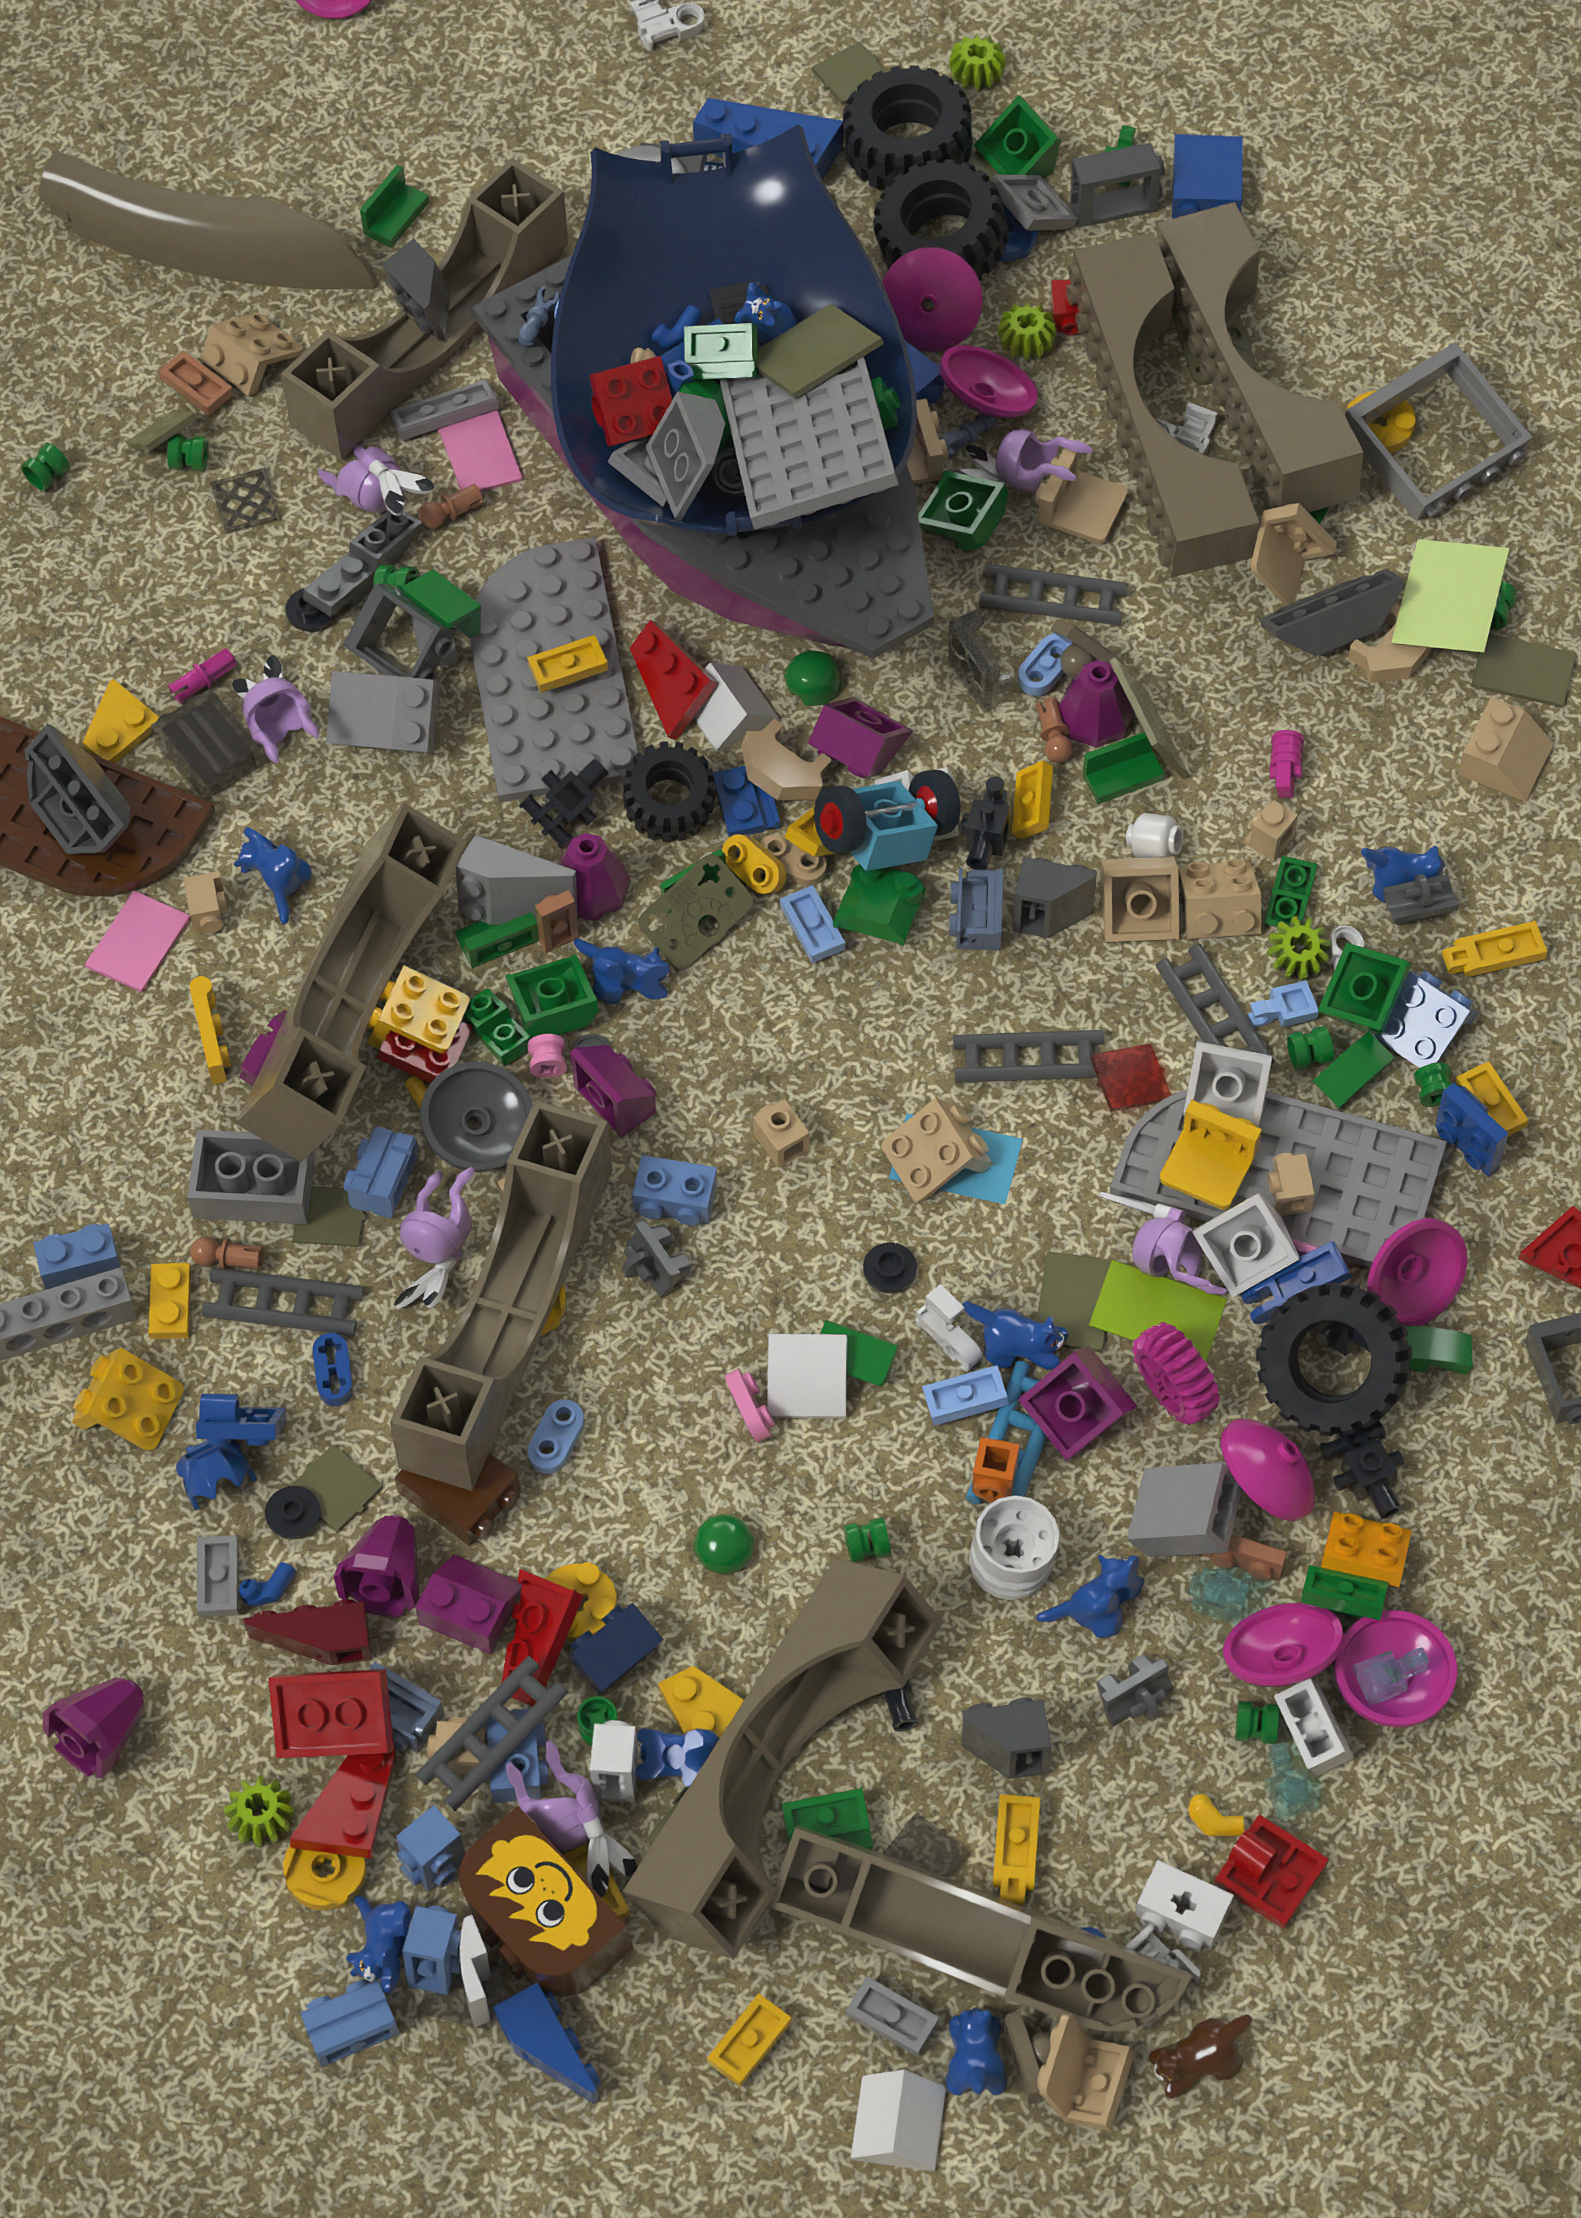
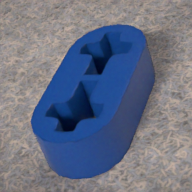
M326 1333L318 1337L313 1344L317 1389L320 1399L325 1404L341 1406L347 1403L353 1395L349 1351L346 1341L341 1335ZM333 1345L335 1347L336 1364H329L326 1355L327 1346ZM330 1375H337L341 1387H339V1393L332 1394L330 1390Z

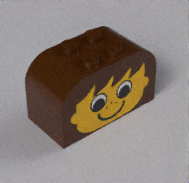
M519 1806L475 1842L464 1855L459 1869V1883L481 1939L490 1949L496 1944L499 1946L497 1950L503 1957L502 1962L517 1979L524 1975L532 1985L538 1983L543 1993L551 1991L555 1997L574 1996L588 1989L634 1948L625 1923Z

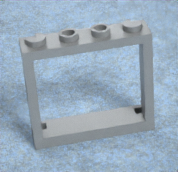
M1456 342L1350 407L1345 413V417L1364 452V458L1416 521L1425 515H1428L1429 518L1436 516L1446 507V502L1452 498H1455L1457 501L1461 500L1473 490L1474 487L1472 485L1480 480L1483 483L1491 481L1499 474L1500 468L1505 464L1509 463L1510 466H1514L1527 455L1525 450L1533 438ZM1448 374L1506 447L1425 498L1367 424Z

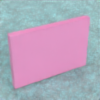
M497 409L437 430L443 440L460 490L471 484H476L480 492L522 481V473L519 471Z
M133 891L89 959H87L85 967L142 993L147 988V984L185 926L189 924L190 915Z

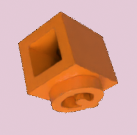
M980 1437L972 1479V1492L976 1496L989 1503H993L999 1498L1012 1496L1019 1462L1020 1444Z

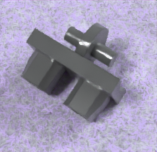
M1424 874L1415 875L1412 882L1385 887L1383 890L1393 924L1397 926L1430 916L1432 918L1445 916L1446 913L1458 911L1459 903L1453 893L1448 874L1426 878Z
M642 1220L634 1224L635 1233L625 1245L627 1248L624 1250V1254L628 1260L623 1264L622 1271L627 1278L640 1276L643 1282L649 1281L659 1297L663 1298L671 1294L675 1283L688 1276L691 1264L684 1254L679 1253L671 1257L668 1256L665 1250L670 1248L672 1238L665 1225L650 1228L646 1221Z
M1142 1654L1129 1664L1128 1669L1131 1677L1120 1682L1115 1675L1108 1674L1097 1681V1688L1103 1702L1106 1718L1113 1727L1129 1717L1135 1719L1143 1713L1152 1722L1160 1717L1157 1705L1167 1700L1166 1695L1174 1691L1168 1676L1169 1667L1162 1658L1154 1662L1148 1656Z

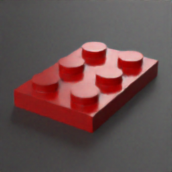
M386 1669L274 1675L268 1678L276 1758L380 1754L394 1751Z

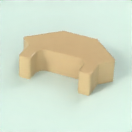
M1394 603L1384 621L1391 625L1392 628L1376 646H1367L1359 640H1354L1350 645L1348 659L1365 669L1368 683L1409 679L1430 655L1431 647L1391 643L1400 610V605Z
M773 719L762 731L746 732L741 748L748 780L776 800L817 799L823 786L822 777L828 770L831 758L822 753L814 762H806L777 741L783 724L776 719Z

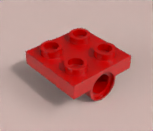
M661 356L589 375L594 393L591 399L593 413L599 426L603 427L608 446L652 435L672 402Z
M461 1021L451 1045L445 1053H438L390 1030L376 1058L431 1083L444 1070L457 1064L473 1026Z
M1259 1814L1249 1830H1245L1234 1845L1227 1862L1215 1878L1214 1885L1233 1894L1234 1898L1284 1930L1328 1865L1329 1859Z

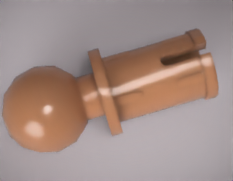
M471 484L463 490L448 496L446 494L441 495L442 503L440 504L434 501L425 502L419 508L418 520L422 522L425 528H438L443 524L446 516H449L454 521L463 512L483 505V497L477 485Z
M1053 697L1044 698L1045 708H1043L1042 702L1039 701L1036 704V710L1042 725L1040 736L1043 741H1046L1045 754L1052 762L1063 763L1073 753V744L1066 737L1069 733V728L1063 723L1059 701Z
M205 1236L196 1239L192 1243L190 1255L196 1264L203 1267L210 1266L219 1261L220 1268L227 1269L229 1266L260 1271L261 1265L264 1262V1247L231 1243L230 1239H224L222 1245L219 1246L215 1239Z

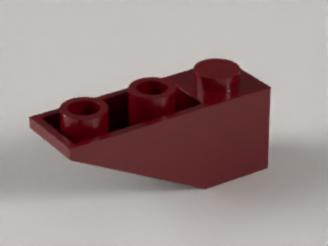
M345 1599L335 1602L333 1606L319 1608L313 1605H302L290 1612L260 1611L255 1613L253 1617L244 1618L248 1638L332 1666L372 1660L368 1617L364 1601L356 1602L355 1600Z

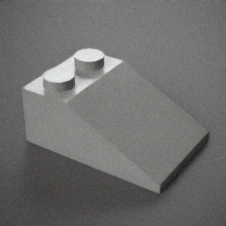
M678 391L649 440L646 449L674 518L682 520L715 463L725 421L716 400Z
M332 671L326 743L434 753L440 681Z
M478 835L474 836L456 864L458 911L469 919L479 920L490 925H500L532 912L537 921L535 905L541 903L544 898L550 895H559L569 890L575 900L577 914L576 870Z

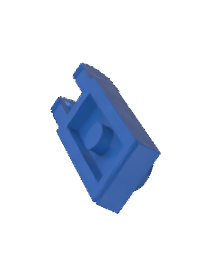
M1330 1241L1243 1291L1241 1297L1244 1303L1252 1304L1267 1298L1272 1292L1274 1299L1253 1309L1250 1314L1253 1324H1263L1271 1319L1270 1315L1277 1307L1281 1306L1288 1298L1298 1292L1324 1283L1337 1282L1340 1284L1352 1278L1338 1246L1334 1241Z

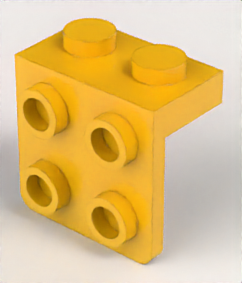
M403 965L396 982L388 980L379 998L380 1001L385 1003L383 1009L375 1007L366 1026L373 1030L367 1044L380 1050L387 1033L389 1034L391 1030L438 1053H445L451 1045L470 999L466 994Z
M1191 1099L1185 1111L1183 1130L1160 1173V1182L1165 1186L1221 1210L1228 1209L1259 1151L1262 1129L1256 1127L1247 1119H1236L1222 1113L1212 1104H1201Z
M121 1347L105 1356H99L91 1368L90 1375L93 1379L88 1389L84 1388L75 1400L73 1409L77 1411L71 1423L84 1430L99 1423L145 1451L155 1449L184 1392L183 1384Z

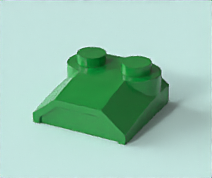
M944 471L940 482L918 514L920 528L955 539L957 546L962 550H976L982 547L988 541L1006 512L1008 498L1006 484Z
M859 864L851 871L850 883L833 921V927H840L904 946L923 905L926 889L923 887L922 881L911 873L891 868L865 871Z
M576 954L518 973L505 975L522 1019L524 1030L532 1038L542 1034L560 1035L584 1028L595 1020L596 1014L599 1012L597 999Z

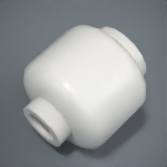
M1142 813L1134 824L1128 826L1126 843L1132 847V852L1136 858L1172 857L1178 855L1181 851L1183 829L1181 826H1178L1172 816Z

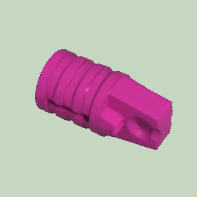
M1280 730L1271 737L1272 761L1270 762L1269 777L1270 779H1276V789L1279 798H1293L1295 778H1302V747L1304 746V737L1301 733L1294 730Z

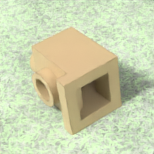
M1273 800L1270 805L1264 807V809H1259L1253 816L1249 825L1252 831L1245 838L1244 844L1274 862L1295 837L1298 814Z
M220 871L183 878L194 933H215L223 928L221 914L228 913Z
M1281 1153L1273 1158V1172L1268 1173L1269 1191L1271 1196L1275 1195L1273 1208L1281 1216L1312 1212L1315 1192L1306 1153L1298 1155Z

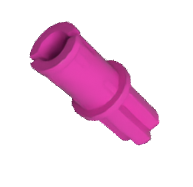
M222 649L200 665L193 664L191 671L173 683L168 684L167 687L172 694L185 686V690L174 696L181 705L204 687L211 688L213 681L236 666V660L228 649Z

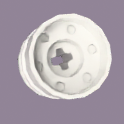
M1021 1496L999 1498L984 1509L977 1520L969 1555L972 1577L983 1590L996 1598L1017 1600L1027 1598L1043 1587L1050 1576L1059 1541V1530L1056 1520L1048 1509L1031 1498Z

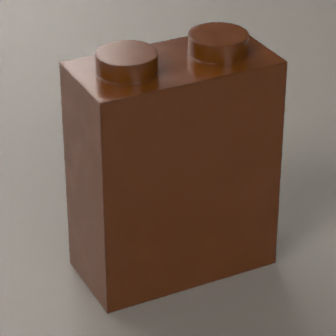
M490 1453L473 1491L405 1470H401L394 1477L397 1491L400 1495L468 1546H471L477 1538L480 1540L484 1539L494 1527L496 1516L503 1509L506 1511L511 1509L520 1497L519 1490L521 1488L518 1474Z

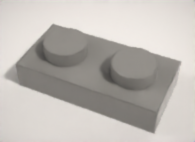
M237 1535L197 1537V1613L199 1617L239 1615V1540Z
M866 1976L846 2009L847 2017L916 2057H919L939 2023L938 2016Z

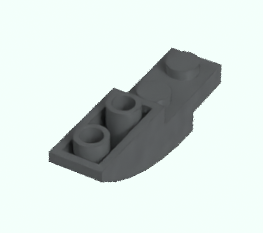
M388 510L350 541L348 554L304 589L303 600L330 617L346 604L354 608L373 589L376 569L380 565L394 566L422 528V522L405 511L401 515L395 516Z

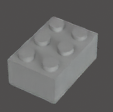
M197 1130L187 1195L193 1218L307 1224L316 1158L315 1151L300 1162L251 1132Z

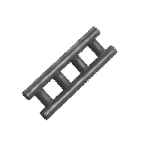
M986 564L985 577L993 578L995 582L992 594L981 593L980 607L1121 626L1123 612L1113 611L1112 609L1115 595L1126 597L1127 582ZM1009 581L1030 583L1028 599L1006 596ZM1044 586L1065 588L1063 604L1042 601ZM1079 591L1101 593L1098 608L1077 606Z
M1200 943L1189 948L1188 953L1192 960L1174 968L1169 959L1164 958L1156 964L1160 975L1204 1043L1223 1046L1219 1038L1238 1030L1247 1044V1047L1241 1050L1272 1056ZM1201 972L1211 988L1191 996L1182 980ZM1220 1001L1229 1017L1210 1026L1200 1009ZM1272 1057L1271 1065L1275 1062V1060H1274L1273 1057Z
M1103 1030L953 1035V1050L965 1049L966 1067L955 1068V1083L1106 1077V1062L1094 1063L1093 1045L1104 1044ZM1078 1045L1079 1063L1056 1064L1055 1046ZM1018 1047H1040L1041 1065L1019 1066ZM1003 1048L1004 1066L981 1067L980 1049Z
M215 1267L211 1269L210 1282L219 1283L221 1287L217 1303L204 1302L202 1308L203 1317L355 1336L357 1321L346 1319L350 1300H363L364 1286ZM236 1286L259 1288L255 1308L232 1305ZM274 1290L297 1293L293 1313L270 1310ZM312 1295L335 1298L331 1317L308 1315Z
M530 1656L525 1658L415 1774L426 1786L435 1777L451 1791L443 1801L454 1812L568 1694V1690L558 1681L549 1690L538 1682L532 1675L540 1666ZM521 1687L536 1703L521 1719H518L504 1704ZM493 1717L508 1733L491 1750L476 1734ZM463 1747L480 1761L464 1779L447 1766Z

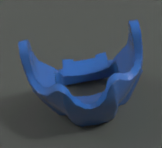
M206 1439V1441L194 1447L190 1445L185 1448L187 1453L176 1464V1472L179 1477H182L186 1494L194 1510L200 1509L196 1496H205L210 1499L216 1498L217 1481L222 1477L229 1479L238 1487L242 1485L246 1472L252 1483L257 1481L249 1462L239 1451L241 1445L236 1439H231V1443L226 1445H211L207 1443Z

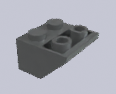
M413 238L382 264L387 274V278L384 281L395 294L392 298L404 313L410 310L415 316L413 320L425 335L431 332L440 342L445 338L450 292L435 260Z
M1023 857L1014 896L1013 932L1050 938L1092 915L1097 871L1078 864L1070 866L1054 863L1046 858L1033 859Z
M1018 1698L1011 1701L1009 1705L994 1707L990 1703H980L971 1706L969 1710L962 1711V1747L1007 1779L1049 1774L1051 1741L1044 1700L1033 1701L1032 1698Z

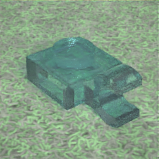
M1423 1647L1408 1652L1398 1660H1395L1392 1651L1389 1650L1354 1664L1353 1672L1371 1706L1406 1692L1408 1684L1405 1679L1426 1672L1428 1670L1426 1664L1430 1661Z
M1285 1741L1269 1746L1270 1752H1267V1756L1275 1776L1267 1778L1265 1784L1279 1821L1318 1809L1319 1803L1306 1768L1293 1770L1291 1756Z

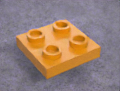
M1334 1511L1321 1567L1388 1582V1585L1399 1588L1412 1530L1401 1528L1393 1523H1381L1364 1519L1352 1513L1344 1514Z

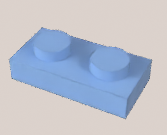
M813 885L780 898V907L812 964L845 950V941L838 928L833 927V919Z
M998 1365L922 1386L933 1426L1009 1405Z

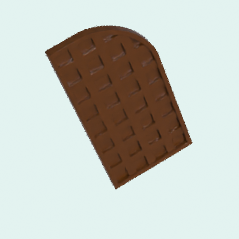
M0 717V866L74 895L106 896L132 891L161 878L180 864L189 854L215 812L214 804L89 753L131 806L129 826L105 853L68 855L29 804L27 785L28 761H25L24 750L39 732Z

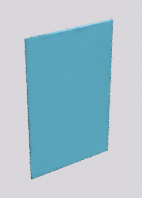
M907 1113L905 1122L914 1115ZM970 1127L973 1133H977L986 1142L989 1151L986 1153L993 1165L983 1173L964 1168L938 1190L1006 1204L1023 1139ZM892 1166L889 1179L901 1181Z

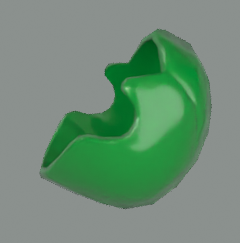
M806 650L793 657L784 670V678L790 694L797 695L808 706L824 705L837 697L842 688L838 666L834 659L825 652Z
M719 1514L708 1518L697 1529L693 1543V1552H695L702 1566L707 1570L722 1575L739 1572L750 1562L755 1548L754 1537L749 1527L741 1519L728 1514Z

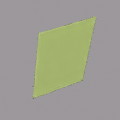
M1418 539L1391 643L1484 653L1509 548Z

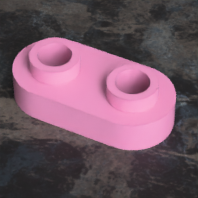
M739 1368L726 1374L725 1379L755 1441L759 1443L771 1437L770 1428L775 1426V1423L766 1405L759 1406L754 1396L760 1390L750 1372L743 1374Z

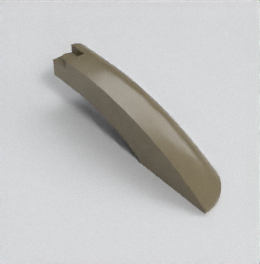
M55 150L47 162L39 186L40 201L49 204L52 212L60 219H70L74 234L147 262L221 280L273 287L375 289L378 284L376 275L364 255H358L357 257L355 250L347 244L349 240L338 231L313 217L254 193L249 198L214 196L168 189L113 174Z
M799 1825L795 1827L775 1884L777 1891L768 1904V1907L927 1965L1001 1995L1011 2001L1059 2018L1063 2014L1072 2015L1081 2026L1099 2031L1118 2032L1132 2030L1161 2017L1176 2004L1192 1977L1191 1973L1037 1911L837 1837L836 1839Z

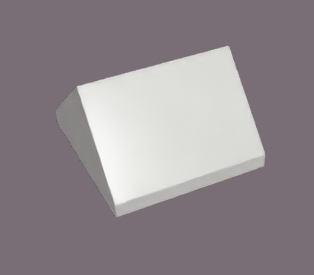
M712 662L708 664L705 670L716 680L718 685L693 719L717 753L743 740L747 731H760L773 719L779 721V717L742 666Z
M1197 1041L1183 1115L1185 1116V1111L1192 1099L1201 1104H1212L1222 1113L1236 1119H1247L1259 1128L1272 1056Z
M1260 1193L1255 1194L1192 1231L1232 1298L1298 1261L1300 1258L1282 1216Z
M907 2070L863 2075L851 2160L935 2172L946 2087Z

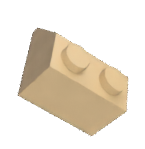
M1491 697L1463 751L1458 775L1526 802L1554 743L1525 710Z
M1175 857L1100 859L1105 942L1179 939V872Z

